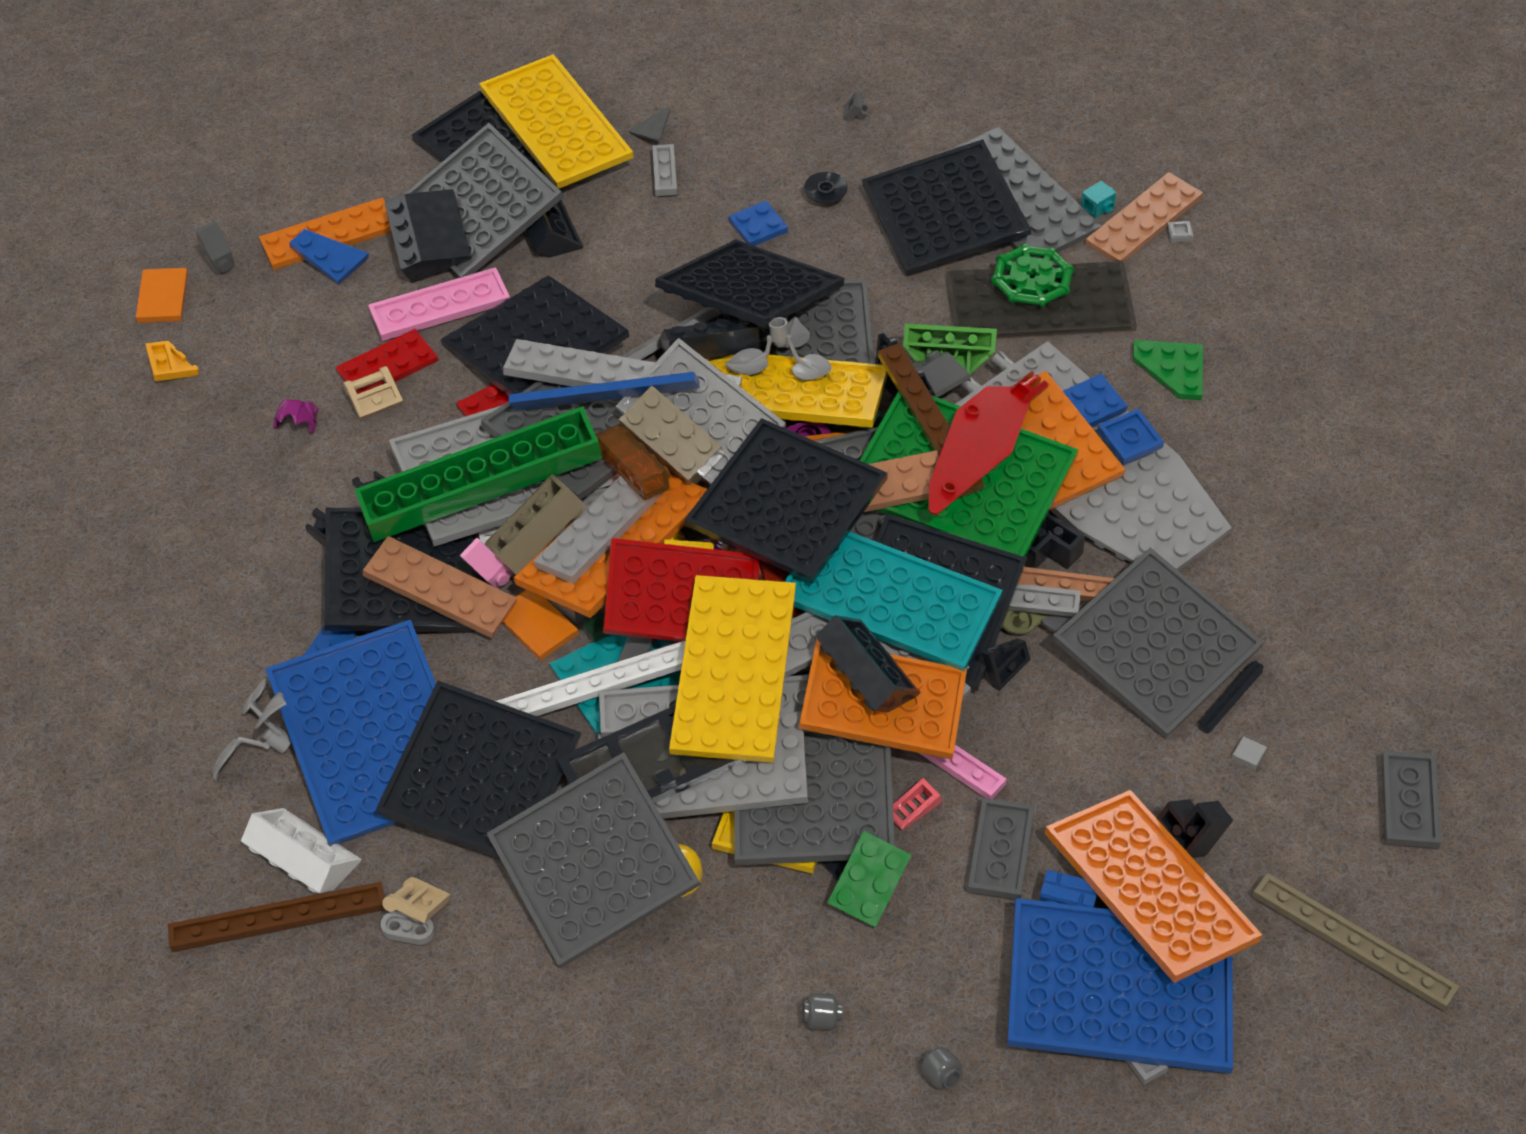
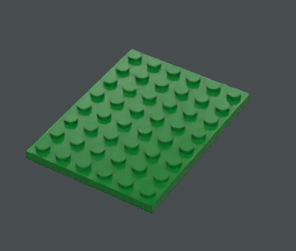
M899 392L860 461L873 464L934 451ZM932 396L951 427L956 411L961 406ZM1021 428L1012 454L982 478L984 483L983 490L964 497L960 496L937 515L929 512V499L877 509L876 511L1026 557L1078 456L1079 449Z

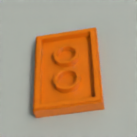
M187 268L143 269L136 312L137 323L182 321L188 280Z
M527 589L516 596V605L502 624L539 661L579 635L578 629L546 598Z

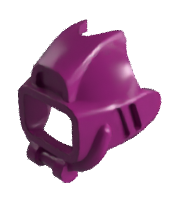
M284 399L275 414L273 427L278 429L280 422H283L284 418L291 414L294 424L309 423V433L313 434L317 424L316 413L319 411V408L310 401Z

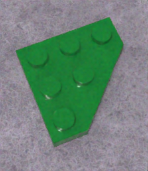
M1134 340L1133 362L1137 366H1142L1147 370L1153 379L1169 388L1178 399L1202 401L1203 344Z

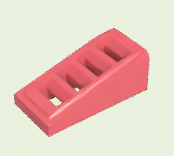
M922 778L893 804L894 823L903 831L942 802L941 795ZM924 793L928 799L925 801L920 794ZM916 799L921 805L917 807L912 800ZM908 804L914 812L910 814L904 806ZM898 810H900L906 817V819H904L903 821L895 813Z

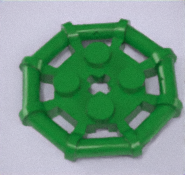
M1024 243L1020 247L1004 255L999 254L996 257V268L994 275L991 277V282L1009 298L1011 303L1021 302L1045 307V304L1061 296H1067L1070 293L1069 286L1071 276L1074 273V267L1072 264H1068L1057 253V249L1053 247L1048 249L1027 246ZM1029 255L1041 256V257H1044V258H1043V259H1041V258H1034V257H1030ZM1052 261H1053L1059 268H1056V269H1055V268L1053 267ZM1004 269L1010 271V275H1003ZM1062 278L1061 283L1055 282V279ZM1009 285H1014L1016 289H1012ZM1048 289L1049 293L1043 294V291Z

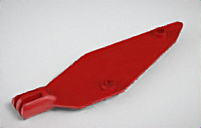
M1031 371L1013 386H986L957 409L929 483L928 510L931 514L937 515L1012 454L1030 401L1034 400L1048 387V383L1045 380L1041 382V377L1034 375V372Z

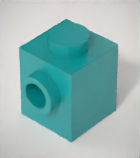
M1100 181L1082 192L1081 206L1096 219L1104 213H1109L1113 210L1116 192L1103 181Z

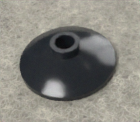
M818 172L806 180L804 190L811 200L828 204L841 200L847 193L848 185L846 180L837 173Z

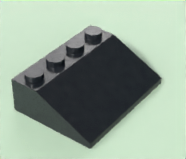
M453 189L403 194L385 202L400 268L411 283L472 258Z

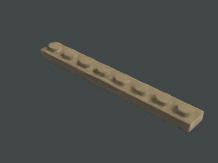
M1269 873L1265 875L1253 892V898L1444 1012L1459 990L1460 986Z

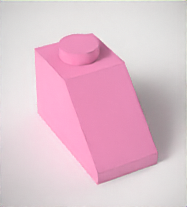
M478 538L460 555L487 582L497 589L505 585L514 574Z

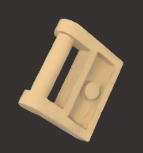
M387 366L380 368L376 373L358 380L343 382L344 389L354 406L359 420L403 403ZM385 381V384L357 394L355 391L375 382Z
M410 877L404 881L403 887L397 892L386 896L382 904L385 910L389 912L397 910L408 915L414 921L425 923L448 903L450 894L415 877ZM408 895H412L408 900L405 899Z

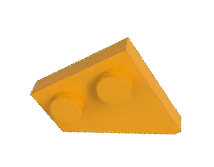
M169 341L145 344L154 382L199 375L198 367L189 364L186 361V356L182 352L177 351L175 346Z

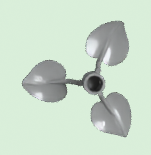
M796 316L788 322L783 317H777L769 323L770 335L767 336V345L764 353L759 349L748 348L738 352L729 361L725 362L730 370L739 374L751 375L759 373L768 366V361L765 358L768 357L771 343H773L776 347H790L797 362L792 367V372L798 379H817L832 370L829 361L820 355L808 354L803 359L799 358L795 347H800L807 343L810 339V333Z
M265 678L249 695L241 712L245 715L249 708H251L259 716L255 726L256 729L263 722L268 726L262 736L265 742L243 737L234 738L217 758L213 770V779L216 782L220 768L241 743L260 746L266 750L271 746L281 754L291 744L289 734L275 726L268 719L276 710L287 705L283 698V693L279 691L270 700L263 713L256 707V699L264 689H267V679Z

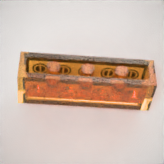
M620 423L595 434L599 442L602 458L644 501L670 490L668 480L670 479V472L665 465L662 466L657 461L653 453L650 454L645 449L643 443L638 442L633 434L627 431Z

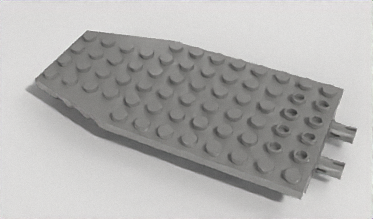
M1048 341L1016 363L1009 359L1004 352L999 351V354L996 353L993 357L992 363L1003 372L982 386L972 377L961 383L959 386L966 390L969 395L958 401L956 405H964L986 386H1013L1031 371L1034 372V375L1047 371L1062 391L1088 380L1090 377ZM1127 410L1126 412H1124V413H1122V414H1120V415H1118V416H1116V417H1113V418H1111V419H1109V420H1107V421H1110V420H1112V419H1114V418H1117V417L1122 416V415H1124V414H1126V413H1129V411ZM1098 425L1092 427L1093 430L1097 433V435L1101 438V440L1105 443V445L1109 448V450L1113 453V451L1110 449V447L1098 433ZM1165 442L1163 448L1122 465L1126 469L1124 476L1050 510L1064 523L1079 531L1085 537L1095 541L1094 545L1101 549H1109L1116 553L1115 557L1122 561L1128 560L1133 563L1151 547L1178 571L1228 535L1232 529L1180 455Z

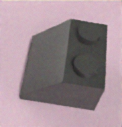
M936 350L927 354L925 360L912 363L916 371L923 369L936 397L941 396L971 378L970 374L950 353Z

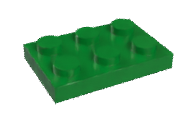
M863 830L827 903L876 928L911 854Z

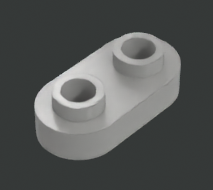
M398 911L387 913L383 916L380 923L382 933L387 939L423 945L430 942L435 933L430 919L425 923L418 922ZM393 926H399V929L391 930ZM421 930L426 931L424 934H421V935H418V934H417L418 931H421Z

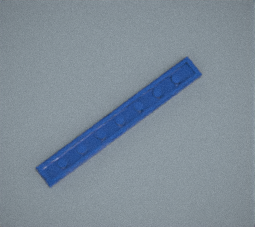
M694 372L510 394L509 404L515 411L640 396L651 386L660 393L700 388V381Z

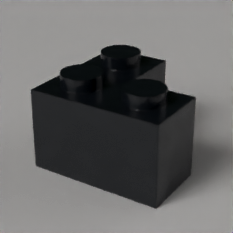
M1048 513L1026 555L1027 562L1025 566L1038 568L1048 557H1051L1069 568L1083 554L1085 535Z
M1190 799L1168 802L1156 818L1192 858L1206 856L1233 822V819L1219 801L1203 802L1194 805Z

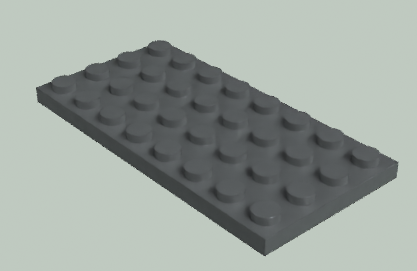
M999 127L952 148L955 149L982 139L984 140L1031 228V235L1007 242L1013 249L1026 243L1027 246L1048 249L1053 247L1057 249L1058 253L1085 240L1101 227L1079 203ZM1029 255L1030 257H1034V258H1041V259L1044 258V257H1041V256Z

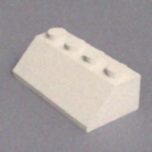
M284 808L252 813L241 839V842L249 846L250 851L261 854L268 859L271 865L282 868L288 872L289 877L303 882L310 891L317 894L333 891L361 862V858L339 844H334L330 847L324 834Z

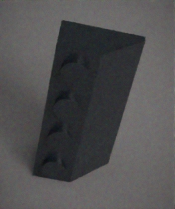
M562 199L526 229V235L530 238L533 245L532 248L539 255L551 258L583 248V244Z
M737 318L719 319L708 323L698 322L694 325L683 327L674 326L670 329H664L659 337L664 353L679 338L704 359L735 355L748 348L759 349V327L754 323L741 321Z
M835 615L815 636L821 643V649L835 660L836 668L841 673L847 675L851 680L850 685L852 688L863 695L866 699L865 704L872 711L888 713L921 693L861 619Z

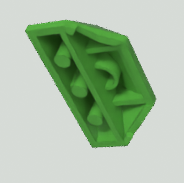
M905 324L903 347L915 361L925 360L927 354L936 350L950 353L971 375L995 353L997 329Z

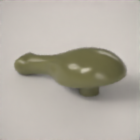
M1008 610L1002 628L1008 633L1023 635L1042 624V619L1054 615Z

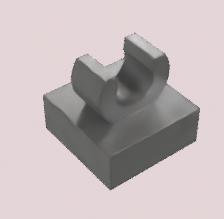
M856 91L847 101L844 119L852 121L855 116L861 120L865 119L868 115L865 111L869 105L863 102V94Z

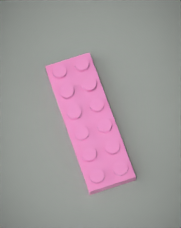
M495 267L372 303L368 307L382 341L401 336L413 329L417 331L492 309L503 303L506 299H509L510 296Z

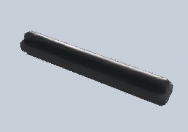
M1252 661L1199 721L1198 728L1206 734L1210 733L1262 674L1264 666L1258 661Z

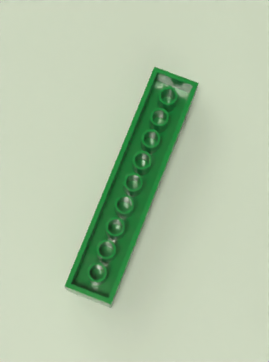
M582 406L354 490L373 541L376 542L388 536H393L543 481L551 474L556 476L603 458L598 439Z

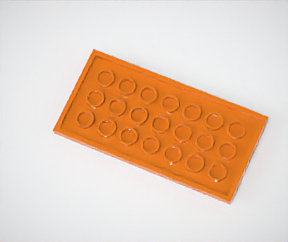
M633 463L625 471L628 473L629 470V473L635 474L634 476L636 477L646 476L648 478L647 481L656 484L636 463ZM641 463L666 490L619 539L664 544V540H670L685 525L684 519L707 489L694 483L689 485L679 477ZM638 468L639 473H631L629 469ZM551 543L514 577L516 585L591 618L606 603L610 548L574 584L535 568L534 560Z
M1131 790L1046 826L1044 834L1174 983L1261 941L1262 934Z

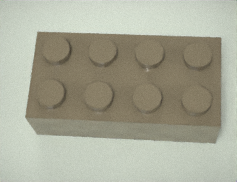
M653 386L619 418L621 427L627 434L676 477L681 478L689 485L692 483L697 484L724 456L722 446Z
M551 474L494 532L485 544L517 575L554 537L559 536L565 530V526L572 519H576L581 514L585 504L554 474Z

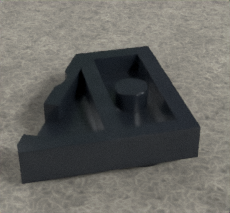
M1018 638L982 651L991 685L999 691L1031 660L1026 641Z

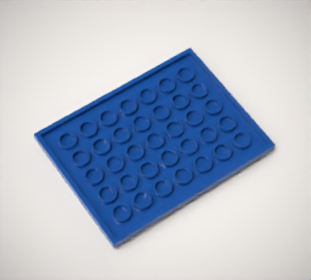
M411 620L265 668L274 695L279 691L282 692L287 704L279 709L328 845L331 847L334 844H340L399 823L377 815L376 808L436 685Z
M1016 898L1014 904L1007 1046L1231 1074L1233 1070L1232 955L1174 983L1111 910Z

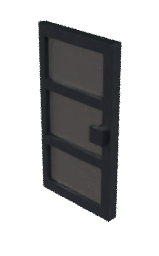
M676 705L556 758L557 764L560 766L568 784H571L624 752L654 804L666 797L675 795L708 780L720 772L723 773L730 770L739 763L747 761L670 754L669 747Z

